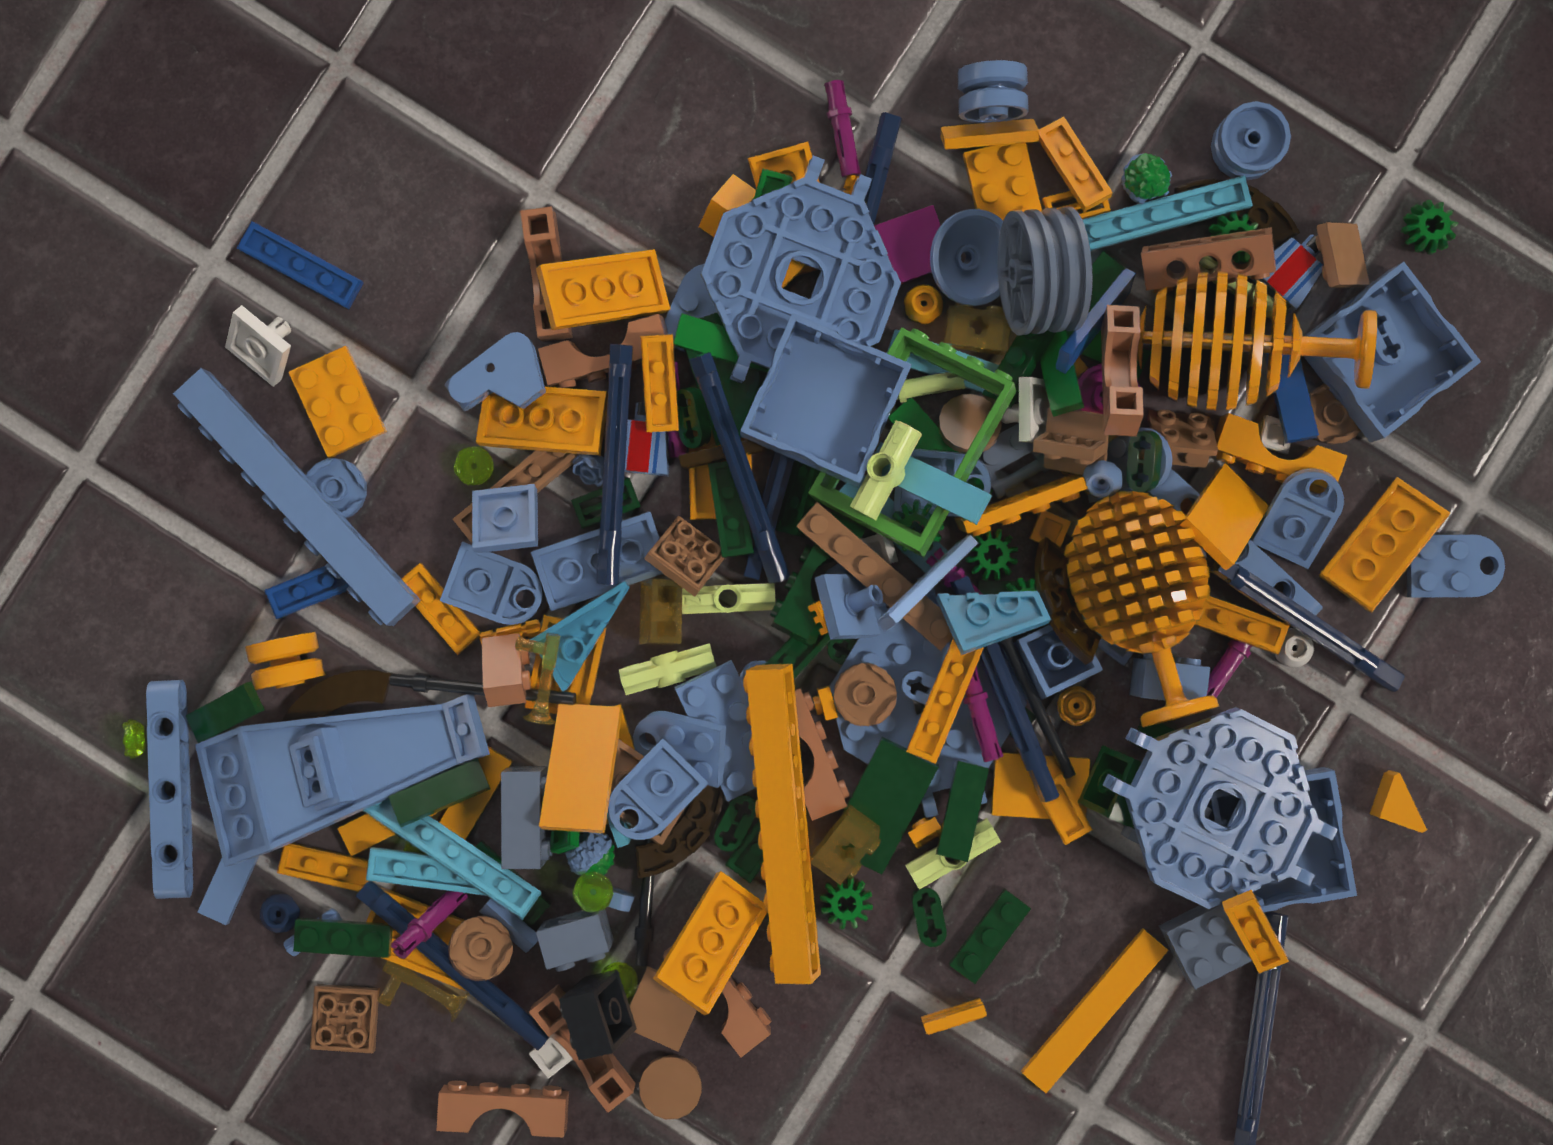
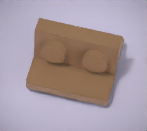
M1049 407L1047 410L1046 432L1034 439L1033 452L1044 454V467L1047 469L1083 475L1088 465L1100 460L1107 461L1109 435H1104L1103 414L1075 410L1053 417Z
M1149 410L1147 416L1149 428L1159 432L1168 442L1172 452V465L1207 468L1209 457L1216 456L1218 451L1211 418L1200 413L1183 414L1174 413L1170 410Z

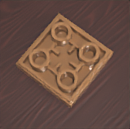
M1331 222L1317 225L1316 245L1318 250L1322 252L1324 262L1322 275L1330 288H1350L1370 285L1358 225Z
M678 516L644 559L695 597L725 558H722L721 547L716 542Z
M647 966L630 1004L637 1027L634 1032L679 1052L697 1010L656 982L653 977L657 970Z
M315 985L310 1049L374 1053L376 1048L380 988Z

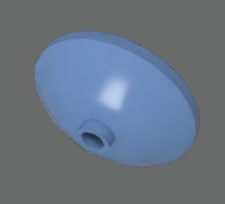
M981 209L963 210L950 216L935 234L930 251L931 271L939 289L948 298L957 303L974 306L983 305L1000 296L998 283V243L1003 220L997 215ZM963 252L966 255L964 263L961 261V254Z

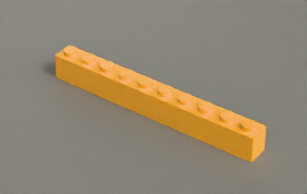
M793 664L756 665L746 670L743 687L744 691L748 693L749 701L746 719L748 724L751 725L752 733L749 750L750 754L754 756L755 765L752 773V782L754 787H757L758 800L755 804L756 817L760 818L761 828L758 835V845L763 850L764 860L761 866V876L766 882L764 907L769 913L767 939L772 945L770 970L774 973L775 984H812L821 975Z

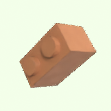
M520 633L482 638L483 690L488 707L526 703V690L531 689V678L529 670L525 671V665L530 664L528 645L522 646Z

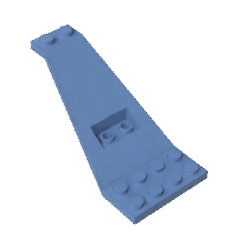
M466 694L437 705L239 726L195 744L224 867L236 865L282 848L389 799L388 796L477 758L490 755L475 697L472 694Z

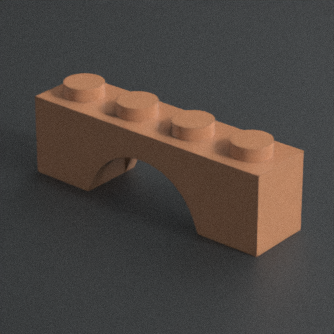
M552 206L521 210L524 242L532 275L533 309L537 337L541 342L573 338L572 328L551 330L536 268L539 265L562 262L556 213Z
M1107 305L1101 325L1104 435L1137 436L1144 415L1143 388L1138 387L1137 353L1140 338L1139 306Z
M660 314L628 322L627 333L621 345L633 346L631 371L637 369L636 364L642 363L640 336L668 334L664 317ZM569 340L538 348L548 386L572 389L577 386L576 382L588 379L590 383L607 378L606 373L609 372L610 354L601 357L587 356L578 349L575 343Z
M799 687L795 689L799 737L808 744L814 757L812 773L804 783L805 804L813 821L847 807L845 799L850 797L844 779L840 781L836 779L833 769L839 767L832 750L826 752L821 741L827 738L821 721L814 723L810 711L814 710L815 706L809 691L802 693Z
M671 947L664 951V959L670 951ZM731 976L722 990L728 1004V1014L722 1025L721 1033L741 1058L771 1035L769 1024L772 1020L762 1007L756 1009L749 999L753 996L742 982L737 984Z
M558 984L532 1005L529 1013L546 1035L556 1040L570 1054L583 1073L590 1091L604 1109L610 1112L633 1094L636 1083L613 1053L578 1060L576 1050L572 1048L570 1043V1032L566 1020L560 1012L559 999L566 993Z
M450 1081L448 1085L444 1084L439 1091L437 1131L468 1133L475 1120L483 1113L493 1109H506L515 1112L524 1119L532 1136L564 1138L568 1123L569 1091H562L561 1087L552 1085L544 1086L543 1090L530 1089V1086L527 1084L511 1085V1088L499 1087V1084L493 1082L480 1083L479 1086H467L465 1081Z

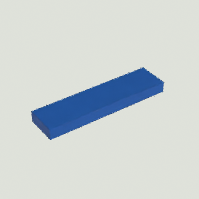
M251 221L237 246L238 250L347 309H350L364 284L360 279Z
M1127 268L1121 272L1088 313L1083 326L1079 330L1074 331L1060 348L1056 362L1057 370L1064 374L1067 373L1101 330L1107 305H1121L1128 297L1136 273Z

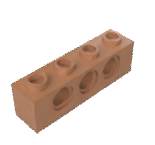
M1272 227L1144 246L1141 252L1146 291L1154 290V293H1158L1166 286L1167 292L1172 291L1173 287L1177 286V280L1187 276V289L1197 288L1199 273L1208 272L1207 282L1217 281L1218 272H1228L1227 284L1236 282L1237 274L1250 276V279L1256 280L1267 278L1270 276V273L1276 272ZM1238 251H1245L1251 258L1247 263L1238 264L1232 259V256ZM1205 256H1213L1218 261V264L1214 268L1207 269L1200 264V260ZM1175 260L1181 261L1186 269L1181 273H1173L1169 270L1168 264Z

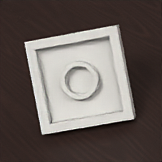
M241 305L232 314L225 348L274 387L283 377L291 345L283 338L291 333V328L286 321L279 326L283 321L281 317H276L273 322L266 326Z
M1019 377V403L1014 404L1011 409L1007 408L1001 418V421L1005 424L1019 422L1020 442L1033 443L1035 438L1046 432L1047 410L1050 405L1044 379Z

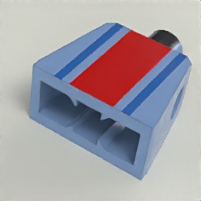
M1309 235L1302 244L1294 238H1290L1274 250L1276 272L1270 273V276L1267 278L1251 279L1255 284L1257 280L1267 284V294L1273 298L1277 291L1286 300L1287 314L1298 309L1322 273L1323 265L1315 258L1320 251L1317 248L1316 236Z
M637 402L634 420H628L625 472L669 477L666 431L647 432L645 403Z

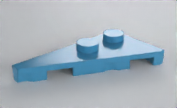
M626 581L530 640L562 692L571 685L630 587Z

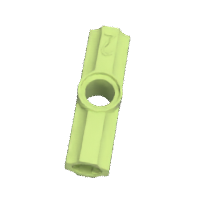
M895 421L879 453L872 455L868 460V473L850 507L877 520L893 488L900 485L904 480V467L922 436L921 432L901 421ZM891 464L888 474L882 476V469L886 465Z
M775 583L703 586L695 597L680 587L681 614L770 611L776 604ZM727 589L734 591L737 595V602L731 608L722 606L719 601V595Z
M710 643L681 652L676 650L651 657L650 661L636 663L619 669V674L625 694L629 695L657 686L662 688L686 681L685 678L701 675L715 668L716 663Z
M987 818L976 824L969 860L1001 842ZM937 847L905 866L920 890L952 870L962 868L967 862L961 860L948 861L944 856L936 855Z

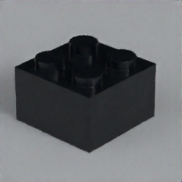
M618 969L585 976L559 999L560 1012L566 1020L570 1032V1043L572 1048L576 1050L578 1060L614 1053L637 1029Z

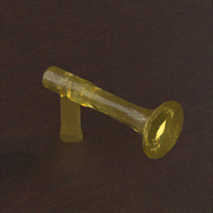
M547 633L545 643L524 639L520 636L516 640V650L543 655L536 703L533 710L528 715L523 716L529 722L538 724L556 723L549 713V696L561 637L558 634Z
M387 961L383 971L391 975V978L382 995L379 996L378 1002L385 1006H390L401 982L445 1006L450 1012L451 1022H453L462 1011L469 993L464 996L452 995L419 977L417 973L410 969Z

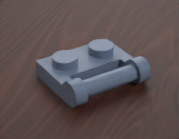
M1019 423L1000 433L997 442L989 450L982 452L979 458L989 471L991 489L997 499L1005 496L1007 490L1041 471L1045 473L1051 470L1044 467V454L1033 452V443L1019 441ZM1031 452L1035 461L1000 481L994 474L995 472Z

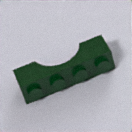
M833 511L831 512L837 520L861 539L865 531L863 527ZM815 543L813 546L806 545L799 558V561L804 563L799 574L794 571L792 572L784 587L789 590L785 600L778 599L769 615L775 618L771 624L772 627L802 643L807 641L816 624L813 619L817 616L815 610L810 612L808 609L809 605L815 603L811 594L813 573L820 566L835 561Z

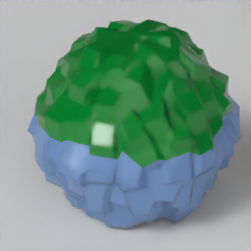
M1147 153L1138 154L1130 158L1128 165H1125L1121 184L1131 200L1137 204H1144L1147 199L1150 200L1162 195L1166 196L1170 193L1168 187L1170 186L1172 174L1162 158Z
M583 832V834L579 835V847L565 852L571 872L580 875L583 879H601L604 877L608 869L614 865L615 857L613 853L615 845L608 834Z

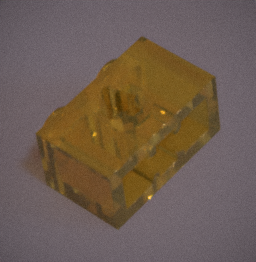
M955 302V306L948 307L943 343L952 346L954 349L1004 355L1008 351L1010 327L1002 307L986 306V310L973 309L974 305H963ZM975 321H979L980 327L985 328L979 335L975 334L974 328L969 327Z
M668 579L641 581L640 644H681L682 587L673 580Z
M849 805L814 849L810 863L841 885L847 877L852 879L862 866L860 860L866 853L872 855L881 842L879 839L880 826ZM850 843L854 845L853 848L848 847L846 850L842 848V846H848Z

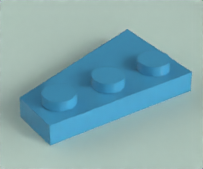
M1038 591L999 592V594L979 595V593H966V595L942 593L936 596V600L961 655L1046 625L1051 620Z

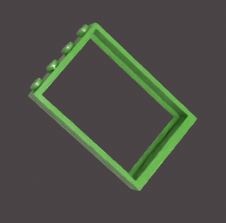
M901 328L887 354L906 362L912 353L998 396L954 474V477L966 482L1017 392L1015 384L1012 382L1013 378L1001 370L996 369L995 372L984 368V363L975 357L967 356L965 359L957 355V351L946 343L940 342L937 345L929 341V337L917 329L913 328L910 332ZM820 471L808 492L815 501L923 558L949 511L936 506L921 534L882 513L879 514L877 520H874L850 507L853 498L835 489L840 479Z

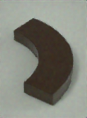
M1197 180L1180 185L1174 191L1178 194L1226 180ZM1248 185L1253 206L1237 211L1238 218L1248 214L1249 219L1247 223L1250 225L1255 222L1258 223L1256 230L1272 227L1274 246L1300 234L1293 219L1278 202H1274L1268 196L1261 193L1259 189Z
M1045 537L1039 542L1035 558L1037 591L1051 618L1049 623L1059 639L1080 661L1087 665L1093 661L1101 636L1088 627L1078 609L1072 607L1066 591L1069 588L1067 577L1069 559L1065 556V550Z
M368 669L344 672L331 676L302 694L290 707L282 721L327 717L334 710L355 702L368 701L383 704L389 690L392 672Z
M707 785L688 804L683 816L673 827L663 845H658L653 841L635 845L638 878L650 877L670 870L700 848L710 835V831L722 809L724 794L720 786L716 788Z

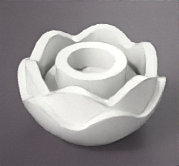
M1290 628L1287 631L1279 655H1275L1276 659L1290 668L1301 667L1309 662L1313 655V641L1295 628ZM1294 645L1297 646V650H1296V651H1293V650H1292V647H1293Z

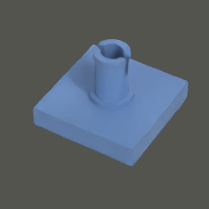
M535 484L472 491V549L475 553L538 546V495Z
M823 574L815 578L830 640L873 638L880 635L873 606L882 603L883 594L877 585H870L866 588L851 574Z

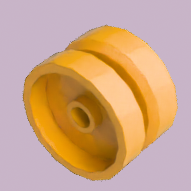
M316 632L245 646L249 663H270V667L255 670L251 674L255 690L274 686L275 689L305 683L307 679L324 676L325 673L321 659L301 660L300 655L315 652L319 648Z

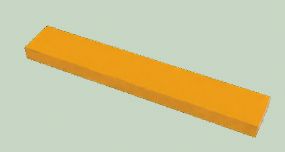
M1142 928L1022 1068V1074L1044 1093H1047L1169 950Z

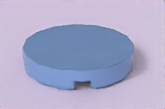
M327 458L316 463L307 472L306 476L345 518L355 515L363 506L367 496V483L362 472L353 463L343 459Z

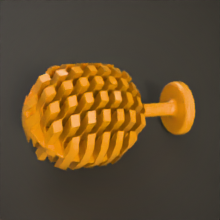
M1208 272L1199 273L1197 277L1193 332H1183L1188 276L1177 280L1173 331H1164L1167 286L1156 294L1153 331H1145L1147 306H1145L1140 316V338L1137 353L1140 368L1142 369L1143 345L1152 344L1150 383L1159 391L1163 347H1172L1168 398L1176 402L1178 401L1182 348H1192L1187 406L1197 408L1202 349L1211 350L1206 410H1216L1222 351H1230L1226 410L1236 409L1242 352H1249L1246 406L1256 403L1258 399L1263 353H1269L1266 397L1278 390L1282 355H1289L1288 377H1290L1299 362L1300 356L1351 358L1355 360V385L1361 389H1369L1371 384L1377 339L1376 310H1366L1362 313L1357 338L1355 339L1302 336V330L1295 313H1293L1291 336L1284 335L1286 300L1276 291L1273 301L1271 334L1264 335L1267 284L1257 280L1252 310L1250 334H1244L1248 277L1237 274L1231 333H1224L1228 272H1218L1212 332H1203Z
M1124 491L1097 501L1085 512L1087 514L1084 518L1077 520L1078 524L1071 536L1073 540L1066 545L1065 556L1069 559L1067 574L1070 580V591L1072 596H1074L1077 603L1076 607L1080 614H1083L1086 618L1084 622L1088 627L1102 635L1103 637L1101 638L1111 645L1129 649L1126 651L1152 653L1166 704L1162 708L1142 714L1140 718L1142 727H1147L1219 707L1217 698L1212 695L1191 700L1185 697L1171 651L1173 646L1179 644L1190 634L1188 632L1201 619L1205 610L1203 608L1205 601L1210 596V587L1208 585L1210 573L1209 566H1207L1206 552L1193 539L1196 537L1192 528L1183 529L1180 527V523L1187 519L1182 511L1175 510L1173 508L1174 505L1164 499L1159 500L1157 496H1149V493Z

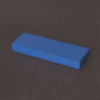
M1269 353L1264 354L1267 368ZM1282 355L1280 384L1278 390L1273 392L1285 443L1317 438L1319 432L1301 360H1299L1292 374L1288 377L1289 355Z
M323 566L265 590L275 618L281 619L345 593L350 585L342 577L339 579L334 577L326 566Z

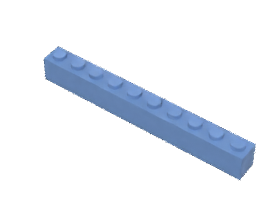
M200 368L173 393L180 401L177 405L187 417L192 418L194 416L201 424L198 427L200 432L210 441L215 439L222 448L219 451L223 457L231 464L236 462L244 470L240 473L241 476L251 486L255 487L257 485L265 493L262 495V499L272 509H280L286 516L283 519L284 523L293 532L297 533L300 531L307 539L304 542L306 547L316 556L321 554L328 563L325 566L328 571L337 579L342 577L350 585L347 591L358 602L363 600L371 608L368 613L379 625L384 623L387 626H394L421 601L211 372Z

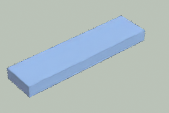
M967 535L958 541L877 620V624L885 632L897 624L978 542L971 535Z

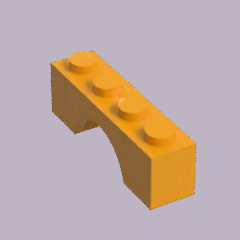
M1230 413L1220 417L1214 434L1218 447L1217 460L1228 464H1234L1235 461L1246 464V470L1263 475L1264 472L1276 475L1275 480L1283 483L1294 472L1307 468L1324 470L1339 481L1347 459V455L1319 445L1309 447L1301 456L1294 460L1278 458L1271 454L1263 445L1259 435L1258 423ZM1320 479L1315 480L1311 483L1309 490L1314 494H1320L1326 490L1327 482Z

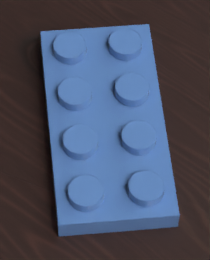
M651 512L622 521L619 584L626 581L628 585H632L662 575L661 571L644 559L650 549L660 539ZM600 529L531 552L551 612L600 596L617 586L597 583Z
M730 660L675 686L674 689L688 717L726 726L723 783L720 787L727 802L757 788L754 787L752 782V773L755 765L754 756L750 754L749 750L752 733L751 725L748 724L746 719V711L749 706L748 694L744 691L743 683L733 662Z

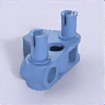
M513 332L503 337L454 374L444 384L451 397L456 400L463 411L473 408L492 393L522 409L546 393L536 349L531 340L519 332ZM494 364L495 369L493 372L487 371L488 365Z

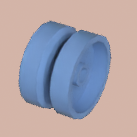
M1006 60L983 61L965 65L958 70V89L965 93L958 101L959 118L975 123L1011 121L1022 118L1029 112L1028 95L1021 91L1028 83L1027 67L1023 63Z
M1255 101L1240 105L1227 115L1213 133L1211 151L1214 162L1220 171L1230 178L1245 175L1246 181L1258 179L1277 165L1287 153L1291 139L1289 123L1282 112L1270 104Z

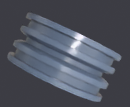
M1073 207L1046 208L1041 212L1037 209H1029L1024 212L1015 210L1010 211L1003 220L998 243V283L1006 320L1016 335H1028L1030 332L1032 334H1041L1047 330L1050 332L1076 331L1086 321L1092 295L1091 250L1083 220Z

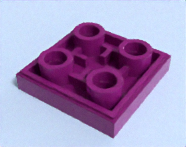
M934 205L874 225L880 234L888 252L887 256L894 271L897 272L901 284L932 273L930 251L935 234L941 226Z

